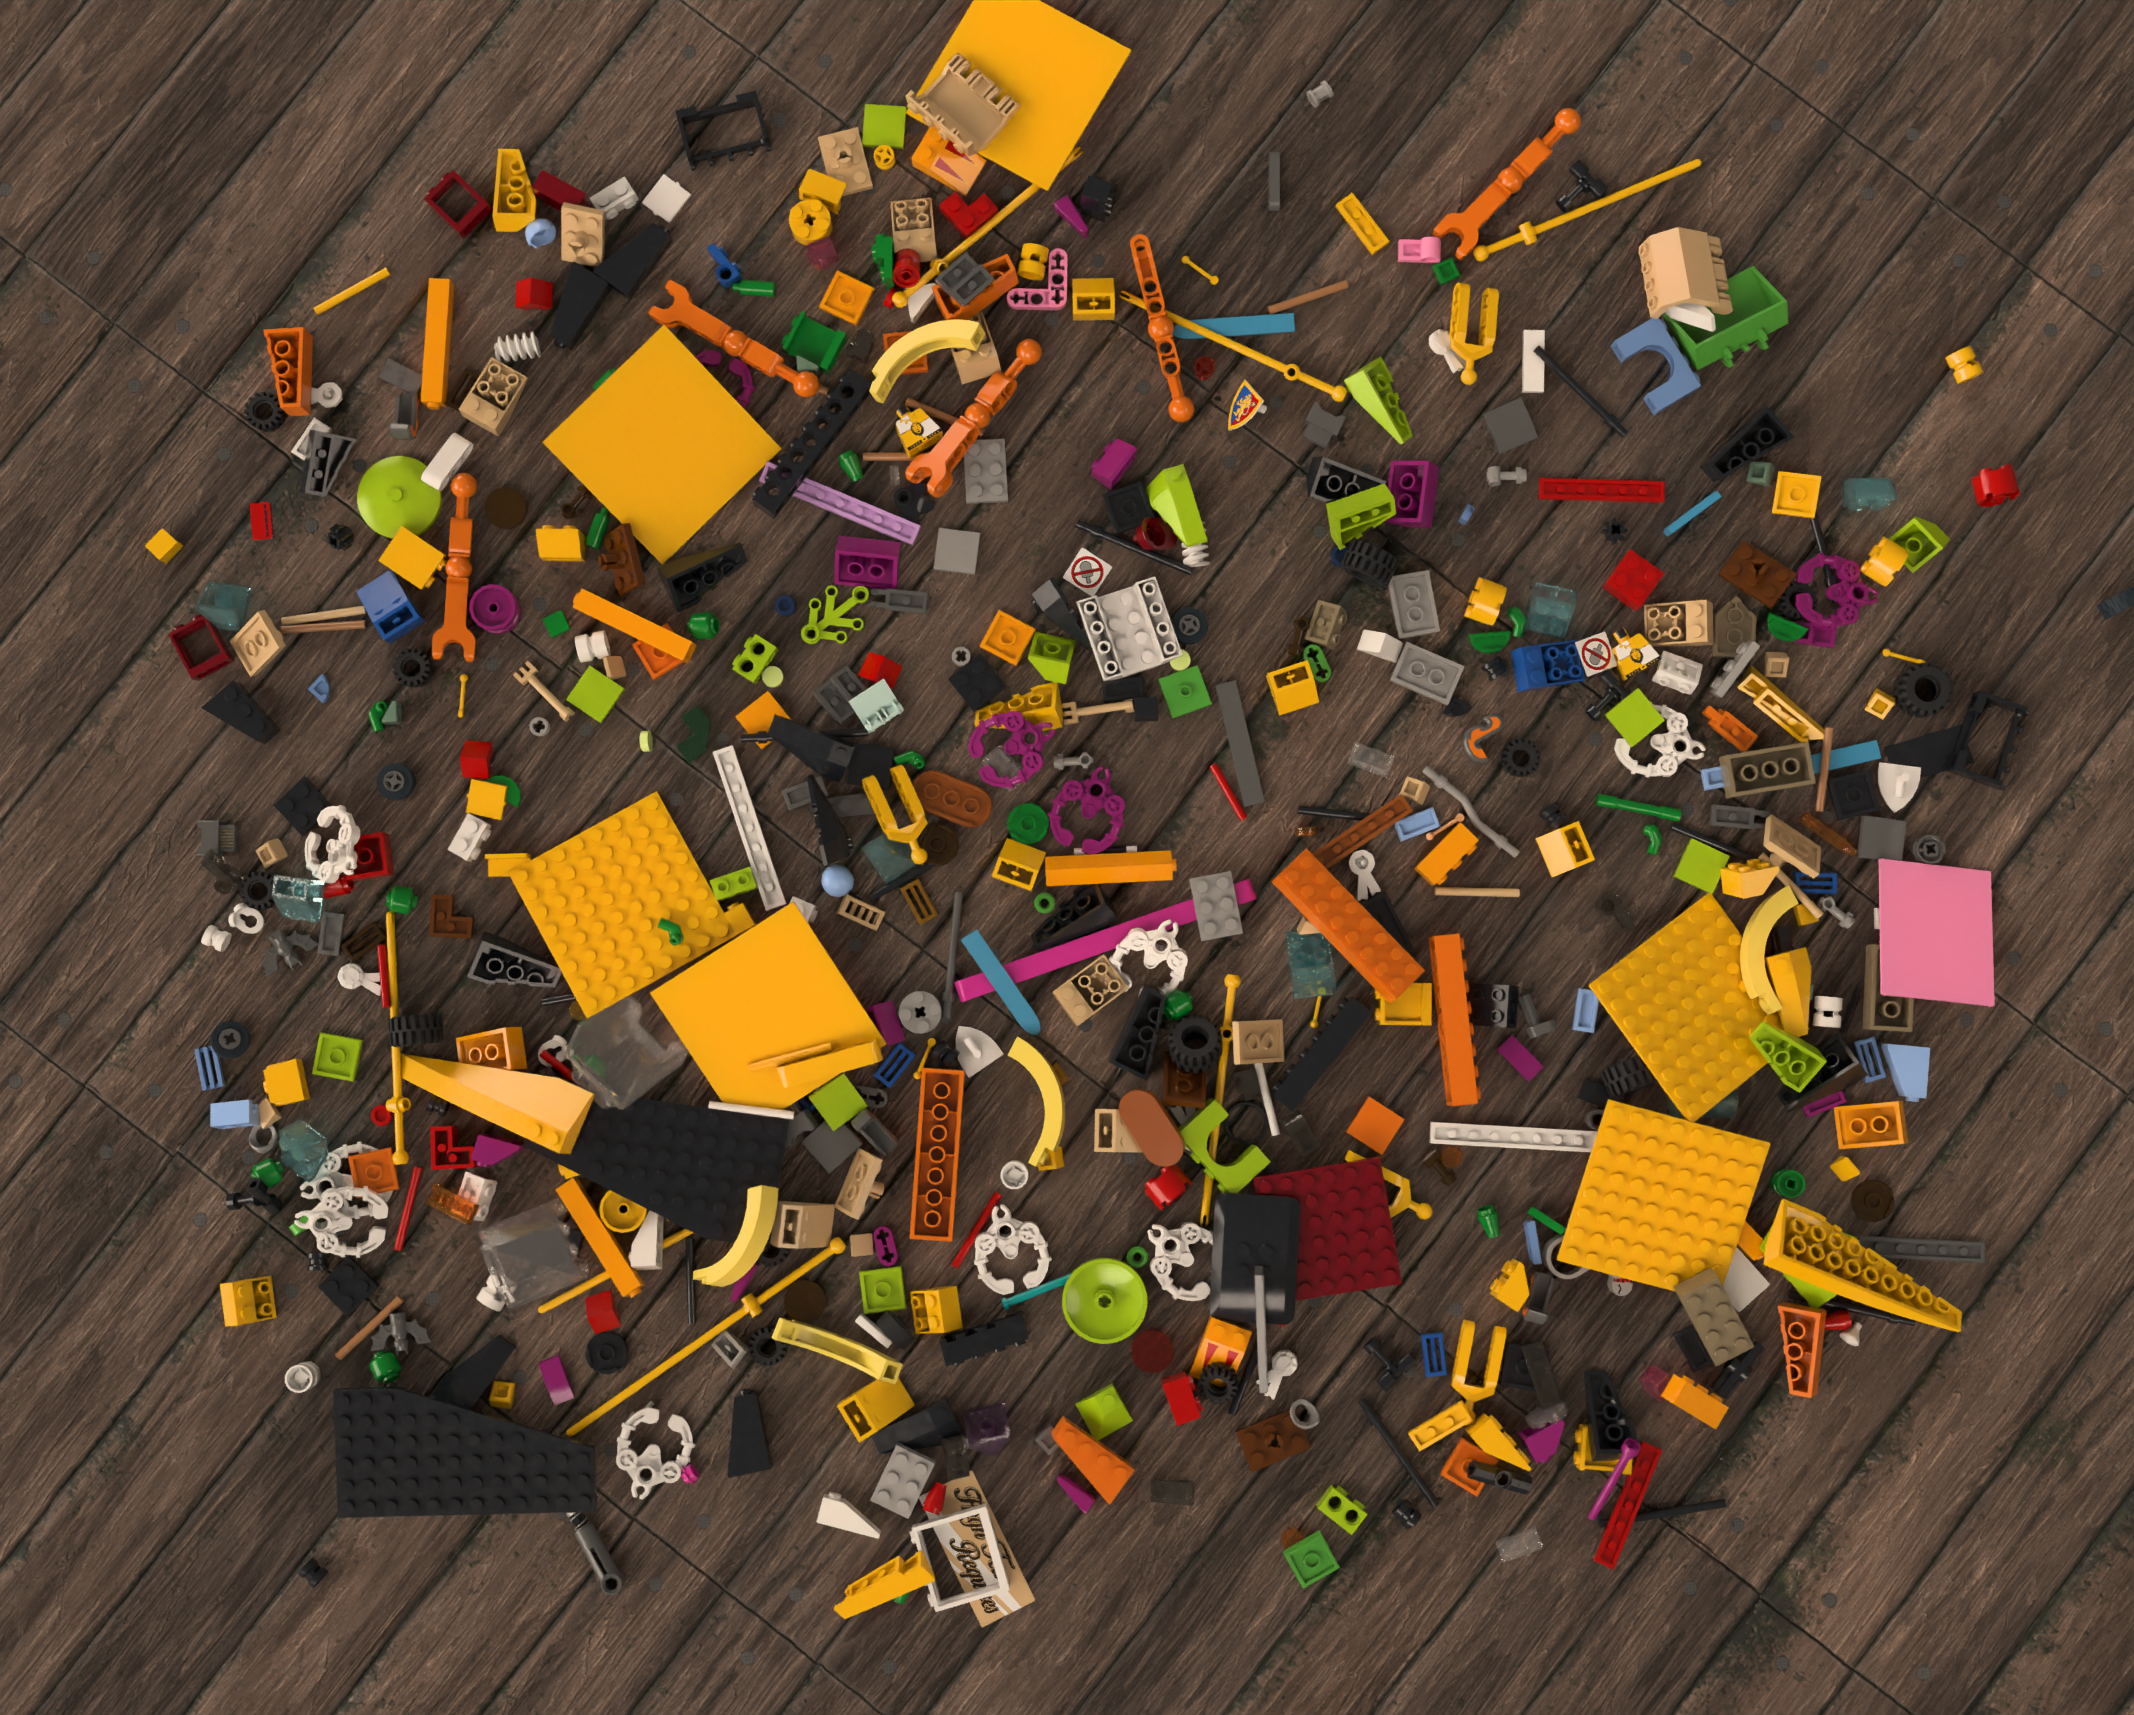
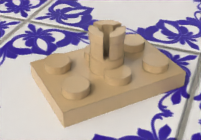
M858 127L818 137L827 176L847 184L842 196L873 189Z
M563 203L561 207L562 260L574 261L578 264L597 267L604 261L605 211Z
M265 610L258 611L230 640L232 647L250 677L258 675L286 646L281 632L276 630Z
M1771 814L1766 818L1763 846L1772 852L1769 855L1771 863L1779 866V868L1785 865L1786 862L1791 863L1802 873L1809 875L1813 879L1818 876L1820 872L1821 847Z
M1282 1019L1232 1022L1234 1064L1284 1062Z
M857 1149L835 1203V1208L859 1220L860 1215L865 1210V1202L868 1196L879 1199L880 1195L882 1196L884 1192V1184L874 1181L876 1175L881 1170L882 1159L866 1150Z

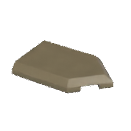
M1737 595L1714 615L1713 657L1735 658L1737 655L1735 651L1742 642L1754 641L1756 643L1757 617L1752 611H1749Z

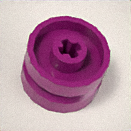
M490 584L483 586L474 593L470 600L469 610L472 619L478 626L492 634L510 632L517 626L521 618L519 600L508 589L500 585Z

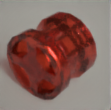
M1208 356L1199 357L1194 366L1195 376L1200 380H1208L1213 376L1215 370L1213 359Z

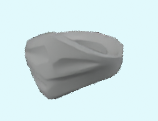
M257 1125L252 1128L249 1136V1143L252 1149L258 1153L265 1154L273 1148L278 1137L276 1128L273 1125L268 1127L272 1132V1137L268 1145L265 1146L259 1145L256 1137L258 1130L262 1126Z
M1298 1399L1292 1403L1290 1417L1296 1426L1301 1429H1310L1318 1425L1320 1421L1319 1414L1312 1403L1305 1399ZM1299 1404L1307 1409L1309 1418L1306 1422L1298 1420L1295 1415L1296 1406Z

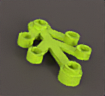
M833 585L828 586L825 590L827 599L824 619L818 624V611L821 610L822 603L817 598L811 599L809 602V624L802 628V639L808 644H816L820 639L833 640L839 644H844L848 639L844 631L834 633L823 630L830 625L861 631L864 628L862 619H845L840 617L857 603L863 604L868 601L869 592L864 586L855 587L852 597L835 610L834 604L835 598L838 596V590ZM830 589L836 590V593L833 596H830L828 594V591ZM859 592L865 593L863 599L857 597ZM815 601L819 602V607L816 609L812 608V603ZM860 621L861 627L855 628L854 623ZM809 631H815L816 635L810 638L808 636ZM839 634L845 635L843 641L837 639Z

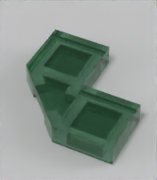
M698 705L681 717L693 734L676 746L689 764L706 752L711 722Z

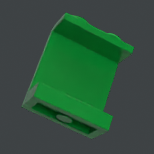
M801 311L800 315H796L792 321L791 327L793 328L790 334H786L782 340L784 353L794 358L800 356L818 365L820 371L829 375L848 339L847 335L841 330L835 332L808 318L806 313Z

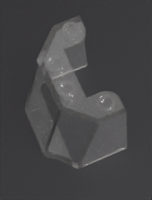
M631 995L579 1023L565 1050L566 1058L571 1061L574 1070L571 1073L573 1081L581 1088L594 1093L593 1100L603 1109L618 1107V1109L627 1108L679 1068L689 1052L678 1041L671 1042L666 1050L638 1023L642 1016V1006Z
M559 1198L478 1230L483 1246H481L482 1255L496 1291L500 1297L503 1296L509 1310L589 1278V1266L586 1261H582L580 1258L577 1259L578 1249L575 1243L570 1241L568 1235H571L568 1224L563 1223L562 1219L565 1218L564 1214L567 1213L564 1203L559 1201Z

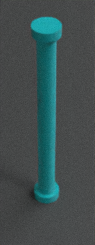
M1071 1273L1007 1299L1005 1297L1001 1298L1005 1310L1010 1309V1306L1065 1285Z

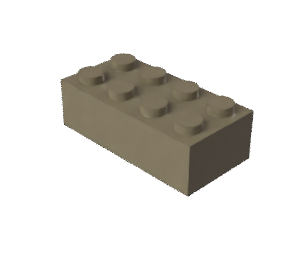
M1809 742L1719 757L1726 799L1816 783Z
M1866 945L1862 1029L1912 1032L1914 998L1881 995L1880 945Z
M1712 1268L1673 1287L1715 1366L1754 1348L1725 1289Z

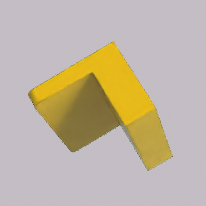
M808 169L799 188V199H817L829 211L838 214L841 208V198L847 184L815 170Z
M528 853L485 854V859L488 860V877H510L508 873L531 861L532 855Z

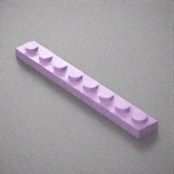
M767 462L759 481L764 484L766 482V475L771 470L774 471L777 465ZM785 472L781 475V477L784 479H788L791 477L792 474L790 472ZM805 478L792 495L911 546L914 545L921 526L808 478Z

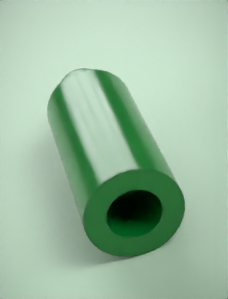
M741 280L740 283L733 282V291H740V295L774 297L775 282Z
M602 507L600 514H595L584 545L596 550L599 549L610 521L607 508Z

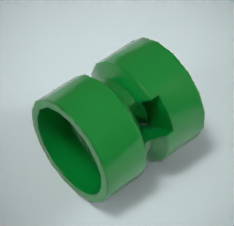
M1779 1169L1772 1174L1770 1186L1780 1196L1795 1198L1803 1193L1805 1180L1797 1171Z

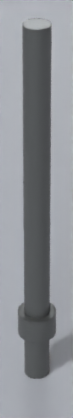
M955 892L946 986L945 992L942 995V1001H944L942 1018L951 1019L952 1002H955V993L953 991L963 893Z

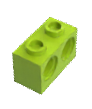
M757 634L753 638L750 636L744 644L746 649L742 655L738 654L732 663L734 665L733 670L755 685L778 652L777 647ZM757 645H764L765 651L762 654L757 655L754 653ZM747 662L753 663V669L750 672L743 671V666Z
M751 867L710 880L716 901L719 902L758 889Z
M1331 1484L1316 1506L1352 1535L1367 1516L1366 1511L1363 1510L1365 1506L1357 1499L1354 1501L1347 1497L1349 1493L1339 1485L1335 1488ZM1334 1496L1340 1498L1337 1506L1329 1505L1330 1498ZM1349 1510L1357 1511L1354 1519L1346 1518V1513Z

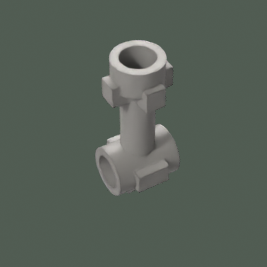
M1492 466L1486 472V481H1488L1489 486L1501 485V480H1516V484H1522L1527 479L1526 469H1522V467H1516V471L1501 472L1499 466Z
M1083 752L1080 757H1063V754L1054 756V768H1058V770H1064V766L1081 765L1083 769H1088L1093 763V757H1090L1087 752Z
M1831 896L1827 898L1820 897L1818 900V908L1822 912L1828 910L1840 920L1838 925L1848 929L1855 922V918L1852 917L1853 914L1850 912L1845 914L1837 908Z

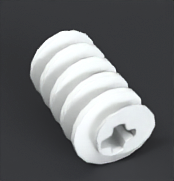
M531 331L530 338L526 336L525 332L522 333V339H519L517 334H514V340L512 341L509 335H506L505 342L498 336L497 343L494 344L496 359L501 363L503 358L506 362H510L511 357L514 361H518L519 355L523 360L527 359V354L531 359L535 358L536 353L538 357H541L538 338L533 331Z
M1181 543V547L1185 548L1182 551V555L1187 557L1183 560L1185 565L1200 567L1210 564L1208 561H1203V558L1209 556L1208 553H1203L1202 551L1208 548V545L1201 543L1186 547L1184 543Z

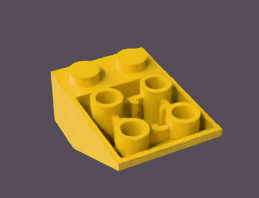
M898 1377L896 1384L876 1379L840 1401L837 1407L860 1443L914 1407L915 1403Z
M1482 1413L1475 1419L1473 1424L1464 1428L1485 1453L1527 1471L1532 1470L1528 1465L1531 1461L1519 1448L1517 1450L1514 1448L1517 1444L1506 1432L1502 1433L1500 1431L1503 1427L1492 1415L1488 1417L1485 1413Z

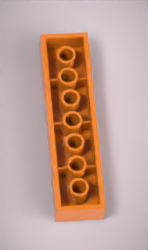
M1307 848L1271 881L1389 1004L1398 999L1425 971Z
M1460 934L1428 937L1446 1105L1478 1104V1099H1481L1480 1087L1476 1086L1475 1078H1478V1067L1474 1065L1473 1056H1476L1475 1044L1471 1043V1035H1474L1473 1023H1469L1468 1014H1471V1003L1466 998V993H1469L1468 980L1464 979V972L1467 971L1466 960L1462 959L1461 952L1464 950V940L1460 938Z
M922 1068L910 1239L953 1241L965 1070Z

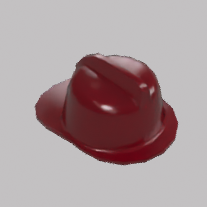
M1148 517L1144 518L1142 524L1136 529V536L1133 537V541H1137L1143 549L1148 551L1171 549L1176 545L1177 535L1173 532L1172 527L1167 522L1165 523L1162 518Z

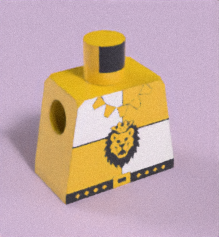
M904 405L896 411L900 418L895 423L896 431L909 459L938 443L943 437L941 428L922 409L918 408L910 412L908 407Z
M1622 628L1613 634L1619 645L1614 647L1612 652L1622 681L1661 659L1640 633L1630 638L1625 628Z

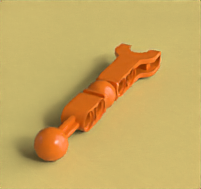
M1565 108L1559 111L1555 116V126L1542 140L1539 137L1534 139L1511 163L1510 167L1502 170L1497 179L1463 213L1447 214L1435 227L1432 235L1440 239L1447 233L1459 235L1461 245L1458 247L1455 256L1459 260H1463L1475 248L1478 242V229L1504 204L1511 194L1521 189L1523 182L1552 154L1553 150L1551 147L1563 135L1573 134L1579 129L1581 125L1579 113L1573 108Z
M1137 234L1130 240L1131 253L1149 318L1148 333L1154 339L1161 370L1164 377L1168 380L1173 399L1168 406V413L1174 421L1186 422L1193 416L1195 409L1192 400L1184 396L1179 376L1181 369L1173 341L1174 324L1167 317V312H1165V304L1149 240L1145 235ZM1144 248V250L1138 251L1137 249ZM1148 284H1154L1156 290L1149 293L1145 290V287ZM1153 304H1159L1162 307L1158 313L1150 311V307ZM1169 344L1172 349L1169 353H1163L1160 350L1161 346ZM1174 364L1177 370L1171 374L1167 373L1165 370L1166 366Z
M672 280L667 281L665 288L674 297L673 305L667 309L652 306L648 312L653 320L661 325H665L668 329L684 326L721 347L729 355L739 356L741 360L769 377L774 378L776 374L792 383L795 393L801 397H812L818 392L819 380L815 374L808 371L798 373L784 365V359L777 353L748 338L742 331L733 330L726 323L695 306L687 289Z
M1025 339L1018 344L1016 348L1017 358L1005 373L997 371L990 377L979 391L977 397H975L976 403L967 407L965 417L961 415L960 419L954 422L931 452L920 454L914 458L905 472L907 480L918 484L926 477L932 476L927 484L929 493L937 498L941 497L949 489L953 482L952 470L978 438V435L981 433L979 429L987 426L991 415L995 416L1014 394L1017 388L1015 378L1023 368L1040 360L1042 349L1036 340Z
M459 473L453 477L450 484L451 491L457 496L456 517H451L449 560L445 566L448 577L444 625L433 635L432 656L434 660L442 659L445 647L449 643L456 642L463 647L465 660L473 662L475 659L476 640L474 635L467 629L469 576L472 573L470 559L473 519L468 518L469 499L476 493L478 486L476 479L471 474Z

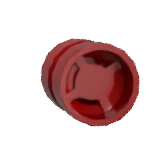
M909 248L901 249L894 256L893 280L900 287H913L920 279L921 260L916 251Z

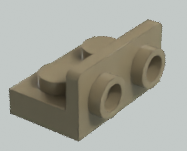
M1318 600L1305 640L1334 650L1335 645L1340 641L1341 628L1347 621V611L1340 605Z

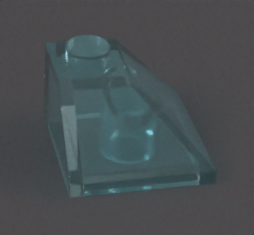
M208 582L195 605V610L218 629L239 632L247 616L250 587Z
M885 833L862 847L866 856L886 884L916 865L911 859L912 849L909 843L888 840Z

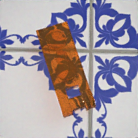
M434 1183L432 1186L433 1192L431 1197L427 1198L426 1204L465 1224L472 1225L480 1205L440 1184Z

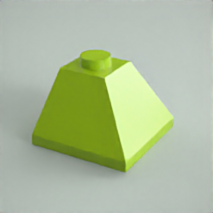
M1916 516L1889 538L1909 551L1904 565L1912 573L1941 551L1950 541V538L1936 524Z
M1035 632L1028 660L1045 680L1066 684L1076 640Z
M1113 1383L1075 1404L1091 1434L1097 1440L1133 1421Z

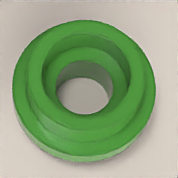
M1043 892L1036 896L1034 906L1040 913H1049L1055 907V899L1051 894ZM1043 899L1048 900L1049 905L1047 907L1041 906Z
M1135 1246L1128 1251L1127 1261L1132 1267L1140 1268L1147 1263L1148 1254L1144 1248ZM1135 1253L1141 1254L1139 1261L1133 1259Z

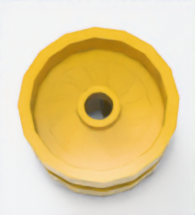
M611 1190L604 1195L599 1208L600 1216L605 1226L612 1231L620 1233L634 1231L642 1226L649 1212L648 1209ZM626 1205L628 1208L627 1212L623 1213V1211H620V1207Z

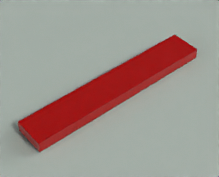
M1539 478L1538 500L1664 503L1665 481Z
M1641 1441V1450L1632 1463V1473L1627 1475L1593 1558V1561L1612 1570L1615 1569L1663 1451L1644 1441Z

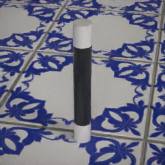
M1137 846L1109 847L1098 854L1137 852ZM1074 848V855H1089L1082 852V848Z

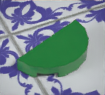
M1772 613L1768 615V628L1772 635L1780 641H1797L1804 637L1809 630Z
M1510 631L1469 634L1468 637L1471 645L1476 650L1485 654H1493L1506 646L1510 639Z
M494 776L486 780L487 782L507 786L505 800L519 808L521 792L515 781L505 776Z
M1530 1208L1528 1211L1529 1215L1559 1235H1564L1566 1231L1564 1226L1536 1208Z

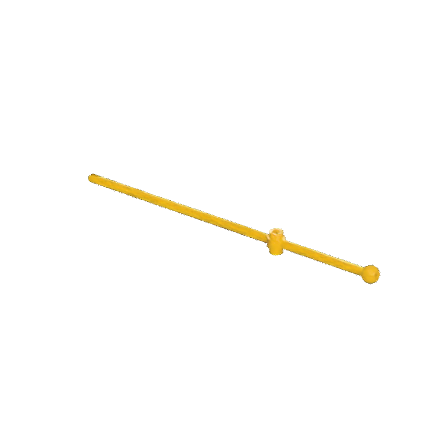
M840 1237L833 1238L828 1248L758 1297H754L750 1293L742 1298L741 1301L744 1304L742 1308L577 1422L566 1431V1435L571 1437L745 1315L750 1313L752 1318L762 1313V1303L832 1254L842 1253L846 1248L844 1241Z

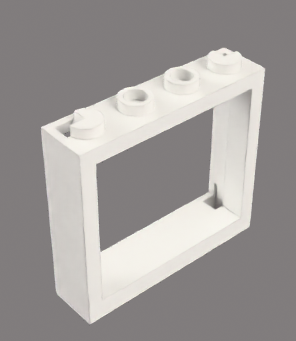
M987 1503L916 1523L912 1526V1531H910L912 1544L917 1545L918 1552L922 1551L932 1569L922 1530L979 1514L999 1583L945 1599L940 1597L936 1580L927 1584L930 1594H927L928 1601L931 1607L934 1606L935 1612L1010 1590V1582Z

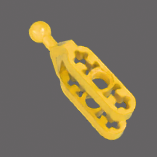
M1457 283L1454 287L1452 300L1450 348L1466 361V368L1461 374V381L1466 385H1472L1477 380L1474 361L1492 353L1496 337L1499 291L1498 289L1485 288L1481 301L1478 345L1465 343L1470 285Z
M898 765L890 769L893 782L913 823L901 829L897 827L895 818L876 777L872 775L863 778L862 784L865 793L888 840L909 843L912 849V861L916 864L925 863L927 852L920 848L916 839L928 822L904 766Z
M1348 1150L1344 1160L1349 1162L1366 1158ZM1382 1167L1384 1180L1399 1187L1389 1206L1390 1217L1392 1218L1406 1208L1415 1211L1420 1219L1430 1218L1433 1211L1428 1203L1418 1204L1411 1200L1409 1180Z
M1463 1320L1451 1386L1466 1399L1465 1405L1474 1417L1466 1425L1473 1424L1476 1419L1473 1411L1474 1402L1494 1395L1506 1340V1328L1494 1326L1483 1386L1464 1383L1475 1331V1322Z

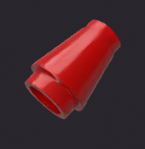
M341 874L335 883H327L321 887V893L325 899L350 894L355 888L354 882L346 880V876Z
M1840 1309L1826 1315L1824 1330H1847V1328L1852 1327L1848 1310L1843 1311Z
M935 1482L923 1502L925 1504L923 1510L939 1516L940 1511H943L946 1485Z

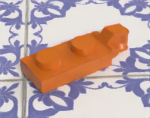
M1709 705L1702 712L1710 720L1708 724L1711 728L1742 753L1747 752L1758 738V735L1728 711H1723L1722 709L1716 711Z

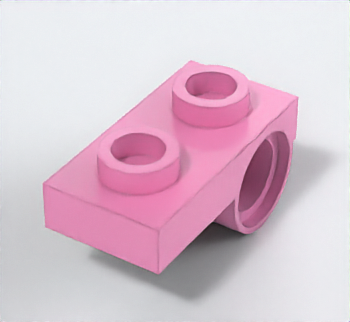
M1424 237L1421 240L1399 239L1398 262L1439 263L1441 251L1440 238Z

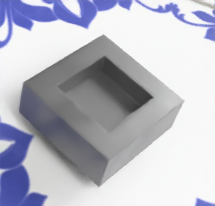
M1050 1424L1034 1438L1048 1455L1059 1447L1051 1435L1054 1428Z

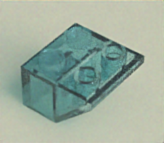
M1848 478L1842 482L1843 507H1850L1852 511L1862 510L1863 507H1870V510L1873 511L1883 510V507L1889 506L1891 502L1897 499V494L1890 478Z
M1535 582L1526 613L1527 621L1524 630L1564 639L1576 607V591Z
M274 875L272 898L282 917L319 923L325 882L296 876Z
M299 1119L279 1130V1145L282 1152L281 1161L284 1166L291 1168L298 1177H302L309 1183L314 1179L328 1156L327 1139L303 1120Z

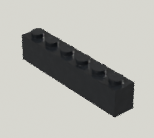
M1345 997L1338 1005L1340 1010L1335 1016L1331 1014L1324 1023L1327 1025L1322 1032L1319 1030L1311 1039L1313 1044L1309 1049L1305 1047L1298 1055L1300 1060L1296 1065L1292 1063L1285 1071L1287 1076L1284 1080H1278L1272 1087L1274 1091L1272 1096L1290 1111H1294L1371 1015L1372 1012L1354 997H1349V999Z

